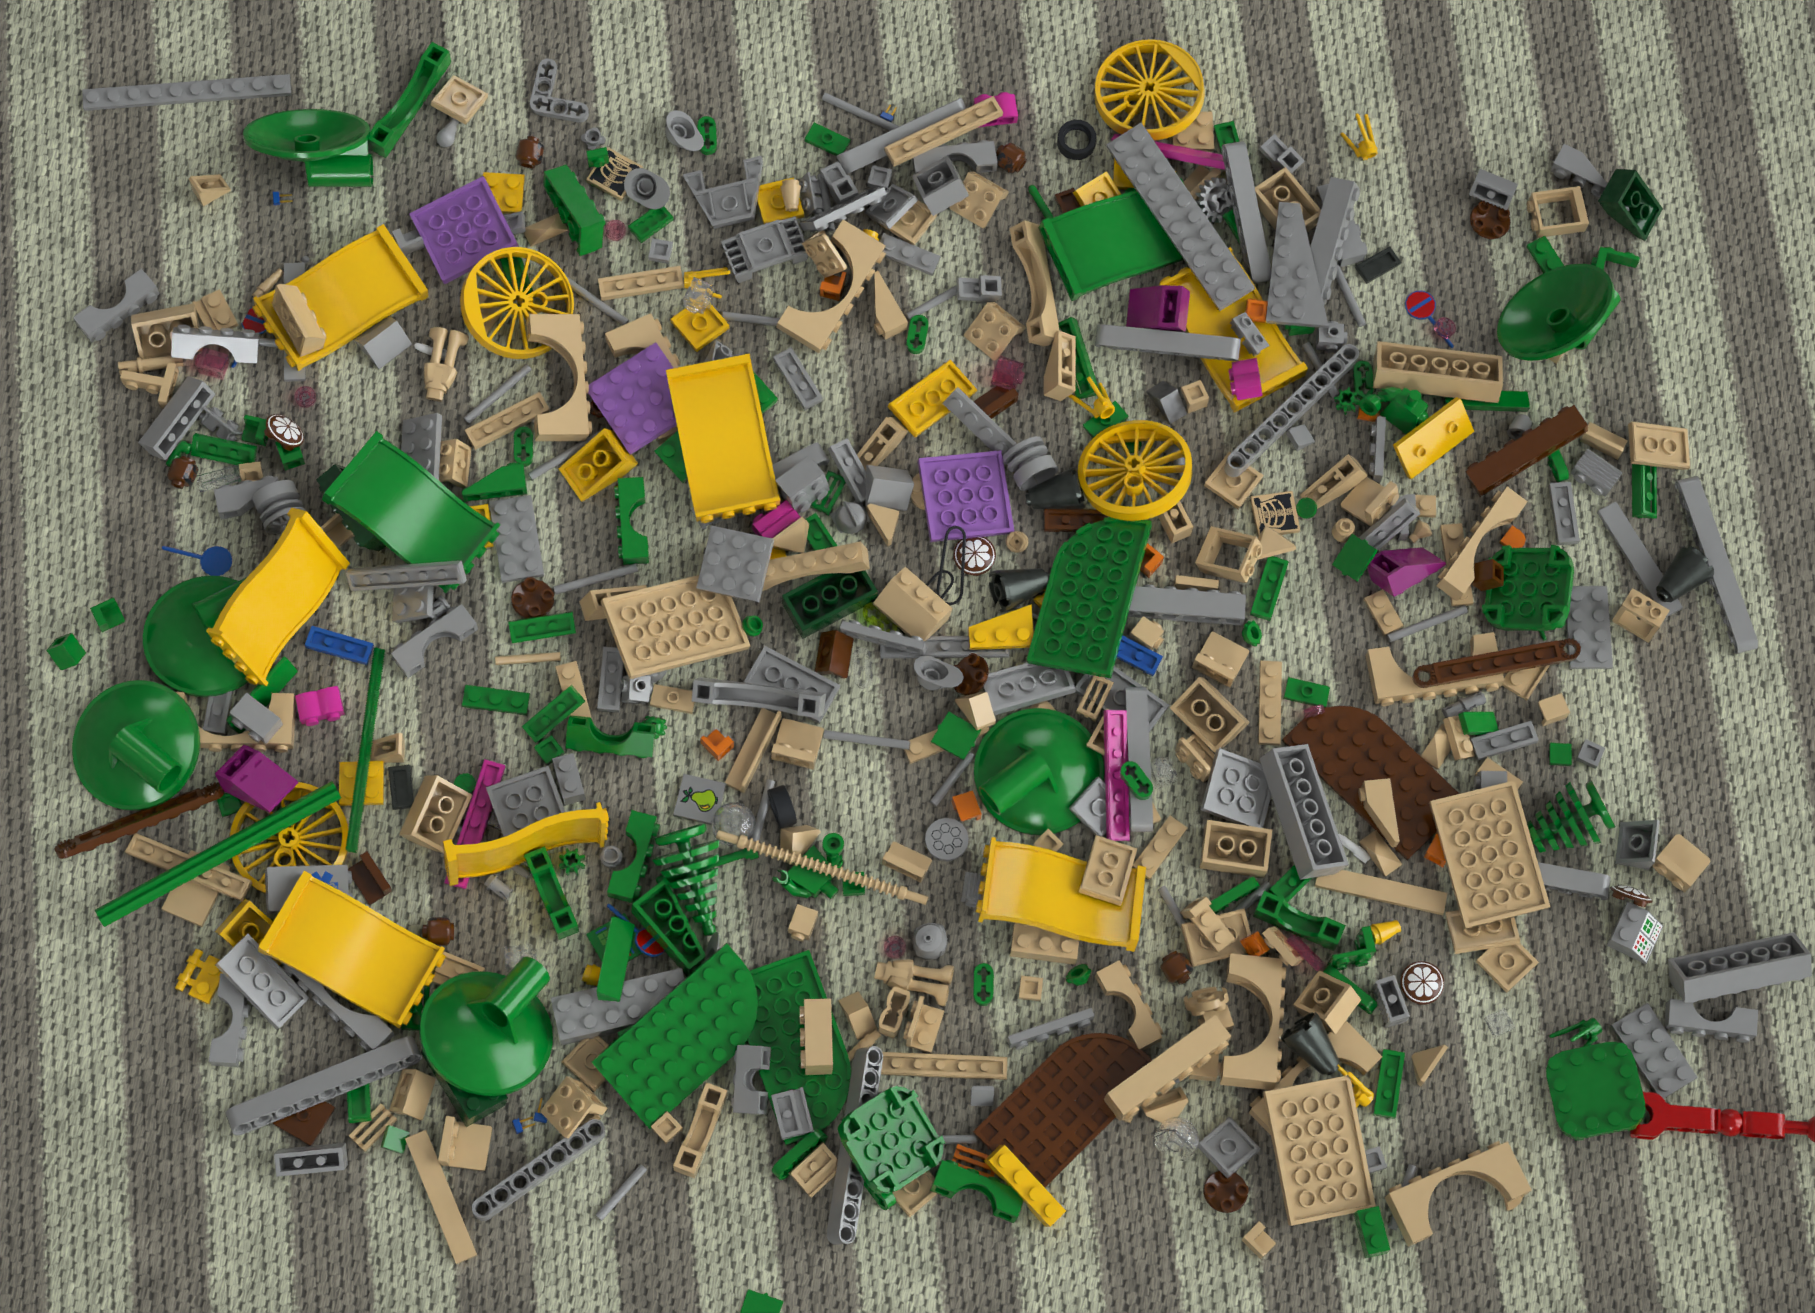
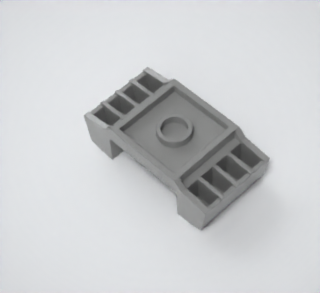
M796 217L776 220L740 232L731 238L721 241L738 283L752 279L753 272L788 260H792L794 265L808 259V255L802 245L805 239Z

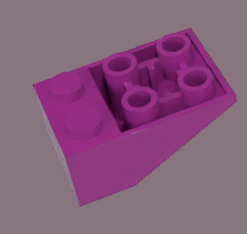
M1170 285L1130 289L1126 327L1186 333L1190 291L1183 286Z
M1423 547L1385 550L1374 556L1367 570L1374 584L1395 597L1411 586L1420 583L1429 575L1436 573L1446 565V562Z
M243 745L215 773L224 792L269 813L298 784L296 779L260 751L247 745Z

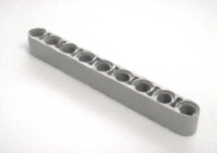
M1352 344L1344 345L1228 456L1224 466L1226 474L1230 477H1238L1353 368L1359 356L1358 348ZM1344 355H1349L1352 359H1347ZM1330 368H1335L1338 372H1332ZM1316 381L1322 382L1324 386H1319ZM1302 395H1308L1310 399H1305ZM1287 408H1293L1296 413L1290 412ZM1273 422H1280L1282 426H1276ZM1259 435H1265L1268 440L1261 439ZM1249 448L1253 450L1254 453H1248L1245 449ZM1231 462L1238 463L1240 467L1232 466Z
M1698 476L1675 481V489H1678L1682 508L1686 510L1687 515L1685 517L1689 527H1692L1694 542L1699 547L1700 552L1708 558L1706 561L1709 567L1712 565L1714 568V575L1708 581L1715 591L1713 595L1716 603L1720 605L1723 623L1727 625L1729 630L1727 631L1728 637L1735 647L1734 653L1738 654L1757 649L1758 640L1701 481Z
M406 1036L235 1105L226 1111V1117L234 1135H243L415 1065L422 1059L414 1037Z
M877 1046L859 1048L855 1052L845 1116L878 1095L883 1053ZM842 1142L840 1143L827 1226V1239L833 1245L850 1244L855 1240L864 1179Z

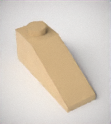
M879 271L874 272L876 323L874 328L879 336L882 335L886 340L907 330L908 321Z
M1058 330L1055 334L1044 374V396L1062 401L1076 391V336Z
M886 417L857 454L865 471L867 465L878 466L909 432L896 418Z
M1348 454L1301 493L1300 496L1313 499L1318 509L1353 489L1368 474L1359 462Z
M646 585L589 591L579 601L585 621L606 618L601 605L603 598L647 588Z
M577 661L555 666L561 691L563 692L572 684L585 700L570 715L591 717Z
M1390 778L1364 781L1358 791L1359 800L1363 801L1365 810L1391 847H1397L1400 840Z

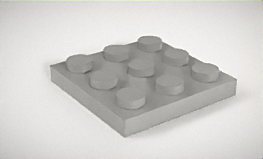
M711 525L696 588L760 602L774 539Z
M1221 748L1217 749L1200 810L1239 825L1263 828L1271 792L1262 765Z
M549 766L486 787L503 837L541 819L565 812Z

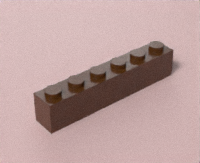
M1575 405L1562 408L1558 415L1553 418L1548 417L1539 424L1540 426L1534 430L1532 428L1526 430L1521 435L1522 437L1516 441L1514 439L1508 441L1503 446L1504 448L1498 452H1490L1485 457L1486 459L1480 463H1472L1467 468L1468 470L1465 471L1466 477L1479 497L1487 494L1588 432V424Z

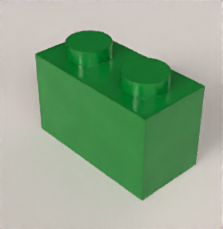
M1379 1206L1356 1211L1354 1219L1365 1259L1387 1254L1390 1251V1246Z

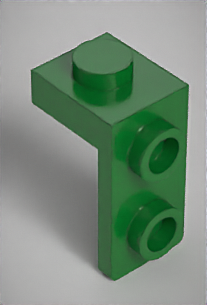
M1600 247L1596 257H1592L1590 265L1604 270L1605 261H1610L1636 268L1640 257L1630 252L1615 251L1611 247Z

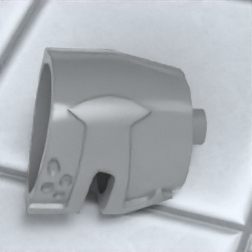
M927 923L914 930L912 940L917 957L931 960L937 959L945 953L947 935L943 925Z

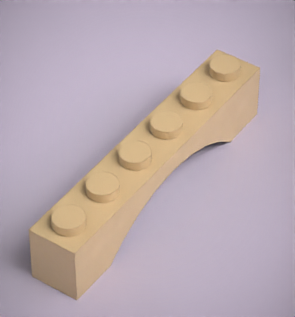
M1024 220L1011 227L1010 234L1013 248L1024 266L1031 290V310L1026 322L1029 343L1044 347L1053 344L1055 334L1059 330L1045 244L1038 229L1039 225Z
M1506 487L1502 492L1498 490L1491 499L1494 502L1492 506H1487L1480 515L1483 517L1481 522L1476 521L1470 529L1472 535L1464 538L1459 545L1462 548L1460 552H1455L1448 562L1451 563L1449 568L1445 567L1438 575L1440 581L1436 586L1456 601L1466 592L1475 579L1474 556L1482 537L1490 530L1509 525L1528 502L1509 487Z
M860 541L769 560L762 591L768 590L782 582L805 576L827 573H854L870 569L868 550Z

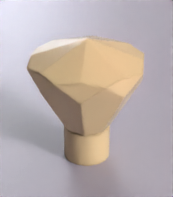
M1418 520L1413 533L1408 538L1415 543L1418 539L1431 536L1432 532L1427 523Z

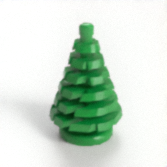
M1592 780L1585 784L1591 797L1589 804L1582 805L1571 782H1569L1565 787L1577 809L1576 811L1571 813L1562 793L1559 791L1555 796L1565 815L1564 817L1559 818L1549 800L1545 806L1553 822L1547 824L1541 811L1535 814L1541 828L1536 830L1531 820L1527 822L1532 843L1536 845L1540 853L1546 851L1542 840L1546 838L1553 850L1560 849L1554 837V834L1558 832L1566 847L1574 848L1565 830L1569 827L1572 828L1581 846H1588L1577 824L1583 821L1594 844L1601 843L1589 819L1594 815L1601 817L1607 829L1616 827Z
M705 823L654 838L658 846L677 844L678 851L662 855L652 861L655 866L680 860L683 861L681 864L666 868L660 872L664 878L686 873L687 876L670 881L669 885L672 889L690 885L691 889L676 895L680 900L694 898V902L686 904L684 907L688 912L697 910L698 915L693 916V920L695 923H702V931L705 936H711L716 932L712 919L717 917V910L710 911L709 906L717 903V896L706 898L705 894L717 890V882L702 885L701 881L717 876L718 868L698 872V869L718 862L719 854L694 859V856L718 848L719 840L691 846L690 838L706 832L707 827Z

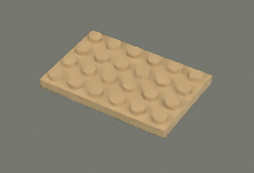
M699 575L603 598L601 605L629 680L749 649L750 643L742 628V622L732 596L697 589Z
M1515 780L1429 802L1464 929L1550 908Z
M1345 1075L1264 1091L1263 1096L1289 1226L1355 1213L1358 1210L1376 1207L1351 1078Z

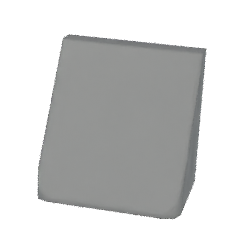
M1305 424L1287 430L1286 435L1296 451L1315 442Z
M993 1086L971 1087V1106H993Z

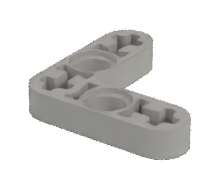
M552 59L542 60L538 66L530 99L531 111L536 115L581 123L586 121L589 117L587 105L581 102L551 97L557 75V64ZM547 65H551L547 78L545 77V68ZM546 83L549 85V89L547 91H540L538 86ZM541 101L543 106L537 109L535 104ZM548 103H551L550 111L547 109V106L549 107ZM562 105L565 107V111L563 113H556L554 107ZM579 109H582L583 113H581L580 116H577L576 112H578Z

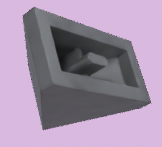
M1162 381L1146 391L1169 424L1187 414L1178 389L1167 382Z

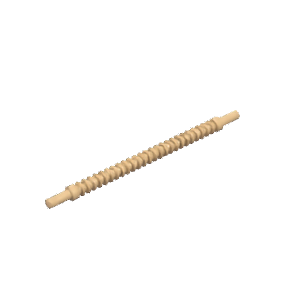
M721 830L717 832V839L736 844L737 848H747V851L752 849L753 853L758 851L759 855L764 853L765 857L771 855L772 859L777 857L778 861L783 859L784 863L789 861V864L795 863V866L799 864L801 868L807 867V870L812 868L813 872L818 870L819 874L824 872L825 876L830 874L831 878L834 876L838 880L843 878L844 882L849 880L850 884L855 882L856 886L861 884V887L867 886V889L871 887L873 891L878 889L879 893L884 891L885 895L890 893L891 897L896 895L897 899L900 900L908 899L924 905L927 904L928 896L909 891L905 886L897 887V884L893 886L891 882L886 884L885 880L880 882L879 878L874 880L873 876L868 878L867 874L862 876L861 872L855 874L854 870L849 872L848 868L843 870V867L837 868V865L831 866V863L827 865L825 861L820 863L819 859L814 861L813 857L808 859L807 855L802 857L801 853L796 855L795 851L789 853L788 849L783 851L782 847L777 849V846L771 847V844L765 845V842L761 844L759 840L754 842L753 838L749 840L745 835L736 836Z

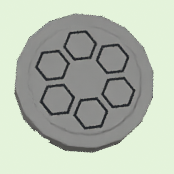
M942 818L929 826L926 831L925 844L933 857L948 862L964 854L968 846L969 837L962 823L955 819Z

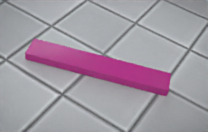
M1115 133L1111 141L1121 136V134ZM1154 141L1165 158L1225 170L1221 154Z
M1104 710L1107 839L1113 841H1130L1129 788L1120 776L1122 765L1128 762L1127 710Z
M484 759L457 845L481 843L493 808L486 787L502 781L506 768L505 765ZM446 876L444 883L449 885L448 877ZM458 878V884L453 886L466 889L470 878Z

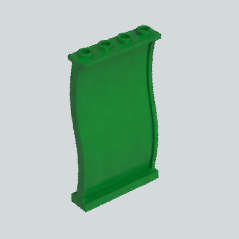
M1136 190L1090 203L1051 219H1044L1038 227L1071 301L1112 283L1184 260Z
M378 431L372 435L326 490L322 501L326 504H332L360 523L407 564L462 561L464 572L468 575L474 567L472 562L475 558L480 559L487 551L485 548L487 543H493L500 534L497 532L500 527L498 522L496 524L460 500L423 466L386 441ZM459 584L437 586L442 588L443 592L447 594L450 589L455 591Z

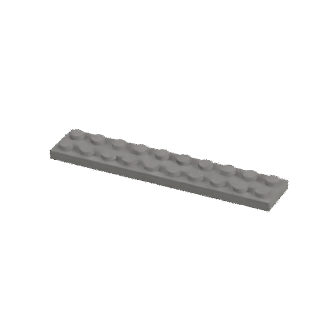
M1142 123L1106 144L1112 156L1219 312L1255 289L1248 276Z
M434 413L403 420L401 451L414 459L439 480L442 415ZM397 555L395 556V565L407 564ZM434 586L394 588L392 621L403 623L432 617Z

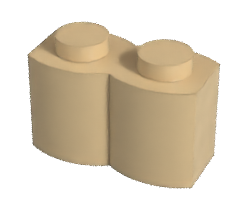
M894 987L887 997L886 1008L879 1019L878 1031L880 1034L893 1039L898 1035L901 1029L902 1017L906 1014L909 1007V991Z

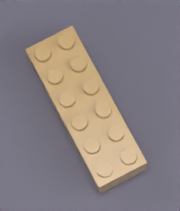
M1377 341L1373 358V388L1381 389L1391 386L1401 390L1404 388L1410 391L1417 390L1425 395L1458 397L1466 400L1498 403L1503 387L1502 356Z
M1214 1015L1109 1091L1104 1101L1119 1121L1123 1118L1128 1121L1140 1110L1138 1107L1141 1105L1147 1107L1158 1097L1156 1094L1159 1092L1162 1095L1165 1094L1176 1084L1174 1081L1179 1079L1181 1082L1191 1075V1072L1194 1071L1193 1067L1197 1066L1199 1069L1205 1065L1211 1058L1210 1055L1212 1053L1217 1056L1229 1045L1228 1041L1232 1036L1217 1016Z

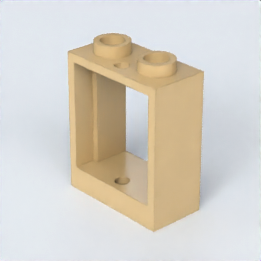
M1580 186L1533 192L1529 201H1527V211L1532 214L1533 218L1531 220V229L1533 232L1536 231L1537 238L1585 232L1589 221ZM1570 200L1574 223L1543 227L1538 204Z
M1211 526L1195 564L1205 574L1247 583L1249 577L1254 573V565L1257 558L1262 554V545L1256 536ZM1222 543L1248 548L1239 570L1214 564Z
M1632 588L1612 621L1649 643L1670 610Z

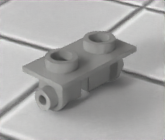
M807 172L799 180L802 197L801 205L805 218H808L812 213L817 215L824 211L822 197H815V195L821 194L819 179L814 175L810 176V172Z
M1246 312L1232 319L1230 322L1232 325L1231 329H1233L1239 339L1243 337L1246 339L1242 343L1250 355L1252 354L1255 357L1261 350L1269 347V344Z
M214 406L212 408L203 407L206 413H202L199 417L201 424L212 432L219 427V430L216 432L219 438L236 441L235 435L243 434L238 429L239 425L231 419L227 421L222 417L224 413Z

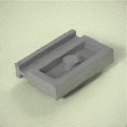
M803 1087L771 1095L782 1140L814 1132Z

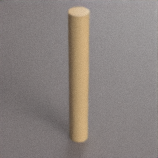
M560 652L495 657L496 665L561 661Z

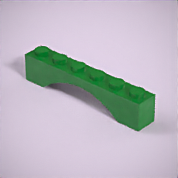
M434 42L430 43L400 99L382 119L376 122L370 131L368 139L369 150L387 158L451 64L449 50Z

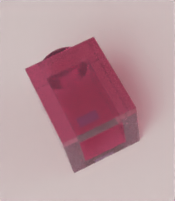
M204 347L201 354L197 355L195 366L200 374L221 380L224 379L230 364L228 354Z
M1000 356L994 369L991 384L1008 390L1016 389L1017 384H1022L1025 373L1022 372L1024 363Z

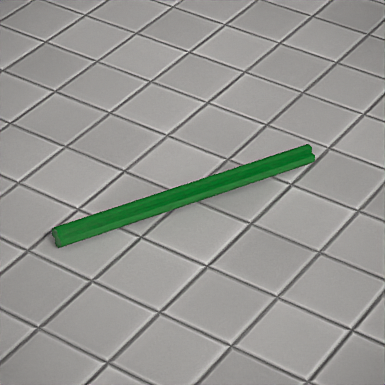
M333 781L102 905L95 909V912L102 925L106 927L341 799V796Z

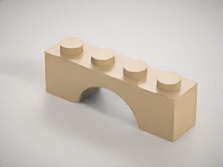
M1119 960L1097 971L1095 978L1105 996H1119L1130 1004L1134 1012V1023L1128 1030L1127 1036L1131 1042L1137 1045L1138 1049L1145 1050L1161 1042L1163 1031L1159 1023H1154L1151 1018L1152 1011L1147 1003L1144 1004L1140 996L1142 994L1138 985H1133L1129 978L1131 973L1125 964L1122 965Z
M706 1082L691 1127L674 1162V1171L695 1179L728 1096L726 1089Z

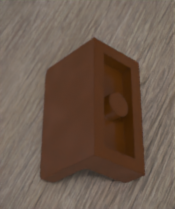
M1001 382L973 402L992 419L1016 403L1019 394L1014 388L1009 390Z
M838 630L821 632L814 672L820 675L834 674L840 678H847L854 639Z
M368 851L360 855L361 861L348 868V871H351L353 881L368 904L372 905L391 893L392 889Z

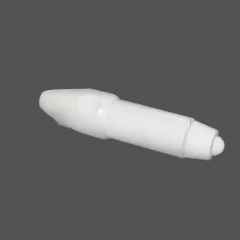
M423 343L414 344L415 349L432 355L433 347ZM443 349L441 360L444 361L447 352L445 349Z
M1339 834L1342 845L1353 852L1356 858L1366 864L1371 858L1366 850Z

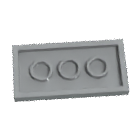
M884 187L868 189L847 201L800 222L802 231L810 230V232L822 231L828 228L830 223H838L847 218L846 215L863 211V206H872L881 202V197L887 195Z
M532 496L490 501L492 522L500 524L497 531L500 534L495 543L502 583L525 580L528 577H543L544 570Z
M1572 586L1570 611L1566 619L1567 639L1573 638L1577 640L1581 646V652L1577 659L1569 661V669H1612L1613 659L1607 586ZM1568 645V654L1573 655L1575 654V649L1573 646Z
M764 646L744 680V683L826 693L824 715L819 718L807 717L819 724L841 686L767 646Z
M1028 663L989 673L987 681L982 687L984 692L988 693L994 716L1075 693V686L1069 671Z
M1114 666L1111 679L1105 678L1114 683L1101 711L1104 712L1106 709L1125 710L1124 688L1143 686ZM1085 674L1075 686V692L1081 697L1084 696L1093 675ZM1096 680L1087 698L1088 702H1091L1100 681ZM1106 684L1103 685L1094 704L1095 707L1098 706L1107 688ZM1147 690L1150 733L1168 709L1169 704Z
M247 934L215 966L277 1030L309 997L270 956L258 952L259 944Z
M1648 1003L1610 1026L1620 1042L1626 1044L1631 1050L1636 1066L1654 1093L1659 1094L1663 1099L1698 1078Z

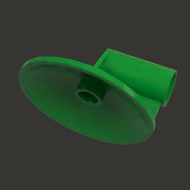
M325 109L289 110L260 117L249 123L243 130L244 142L253 150L284 160L305 162L309 187L373 186V178H370V175H373L372 154H368L370 127L365 120L358 116Z
M1570 264L1552 269L1523 286L1507 303L1497 325L1499 343L1510 356L1527 361L1552 358L1573 348L1583 350L1615 310L1621 298L1614 289L1609 275L1597 266Z
M223 576L192 578L172 587L157 600L150 610L144 625L143 649L150 668L165 685L178 692H184L186 695L209 697L226 694L248 683L245 679L246 675L234 667L235 663L223 655V650L211 641V636L206 632L208 628L214 627L224 606L247 577L240 581Z
M146 680L122 682L106 689L95 697L79 718L72 743L75 770L84 787L99 801L122 810L150 809L176 795L191 777L199 756L200 733L197 720L190 706L172 689Z
M1032 708L1004 717L986 733L975 757L974 781L983 805L1000 823L1024 834L1042 835L1047 829L1056 834L1075 826L1080 820L1068 808L1096 777H1100L1102 781L1104 780L1102 755L1087 747L1092 735L1077 720L1056 710Z
M523 957L506 976L494 972L477 971L455 976L441 984L426 1002L419 1025L421 1046L432 1068L444 1080L458 1089L482 1096L510 1094L533 1082L548 1062L553 1045L551 1021L544 1005L537 997L539 992L550 981L549 973L545 967L531 957Z

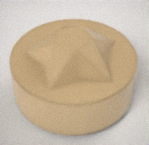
M1021 531L1011 532L1006 538L1007 548L1015 553L1023 552L1028 546V537Z

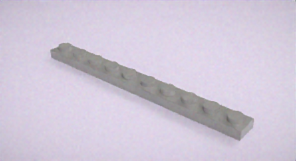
M290 74L82 89L83 109L88 111L291 96Z

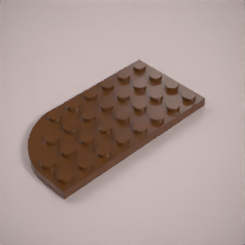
M1332 706L1317 710L1306 716L1282 739L1288 747L1308 744L1318 776L1385 840L1386 838L1365 810L1363 801L1359 800L1358 791L1364 781L1390 778L1400 840L1397 847L1393 848L1407 861L1437 832L1429 802L1460 794L1381 718L1360 708Z
M1090 1033L1072 1038L1060 1045L973 1133L991 1152L999 1145H1005L1046 1188L1116 1118L1104 1101L1106 1094L1151 1062L1152 1059L1142 1049H1138L1135 1043L1117 1035Z

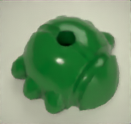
M1254 620L1248 621L1243 626L1242 637L1246 643L1256 647L1257 644H1260L1262 632Z
M646 716V720L641 722L656 724L655 739L665 735L664 730L667 729V726L664 725L666 723L665 719Z
M1079 964L1068 972L1066 982L1076 986L1084 985L1087 983L1092 971L1086 964Z

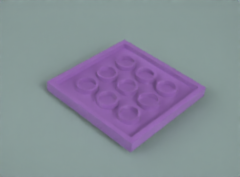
M484 176L409 213L444 284L470 272L483 257L496 250L519 247Z
M656 342L589 384L588 394L629 455L677 425L666 376V370L673 369V366Z
M1001 450L918 459L930 542L944 541L946 531L952 526H959L964 529L966 538L1006 535L1014 532ZM953 529L949 532L948 540L963 539V534L959 529Z

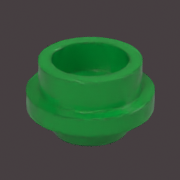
M747 616L742 621V628L746 634L755 637L761 633L763 622L758 616Z

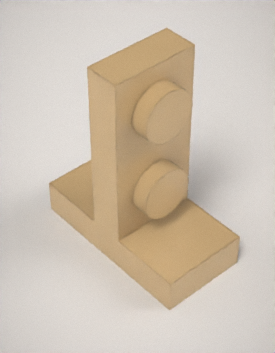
M168 362L164 378L122 370L120 378L123 385L130 390L143 388L152 394L160 392L158 403L160 408L164 409L173 396L179 370L177 364Z
M1207 897L1196 898L1180 913L1185 919L1192 921L1212 948L1219 953L1235 938L1210 908L1209 905L1212 904Z

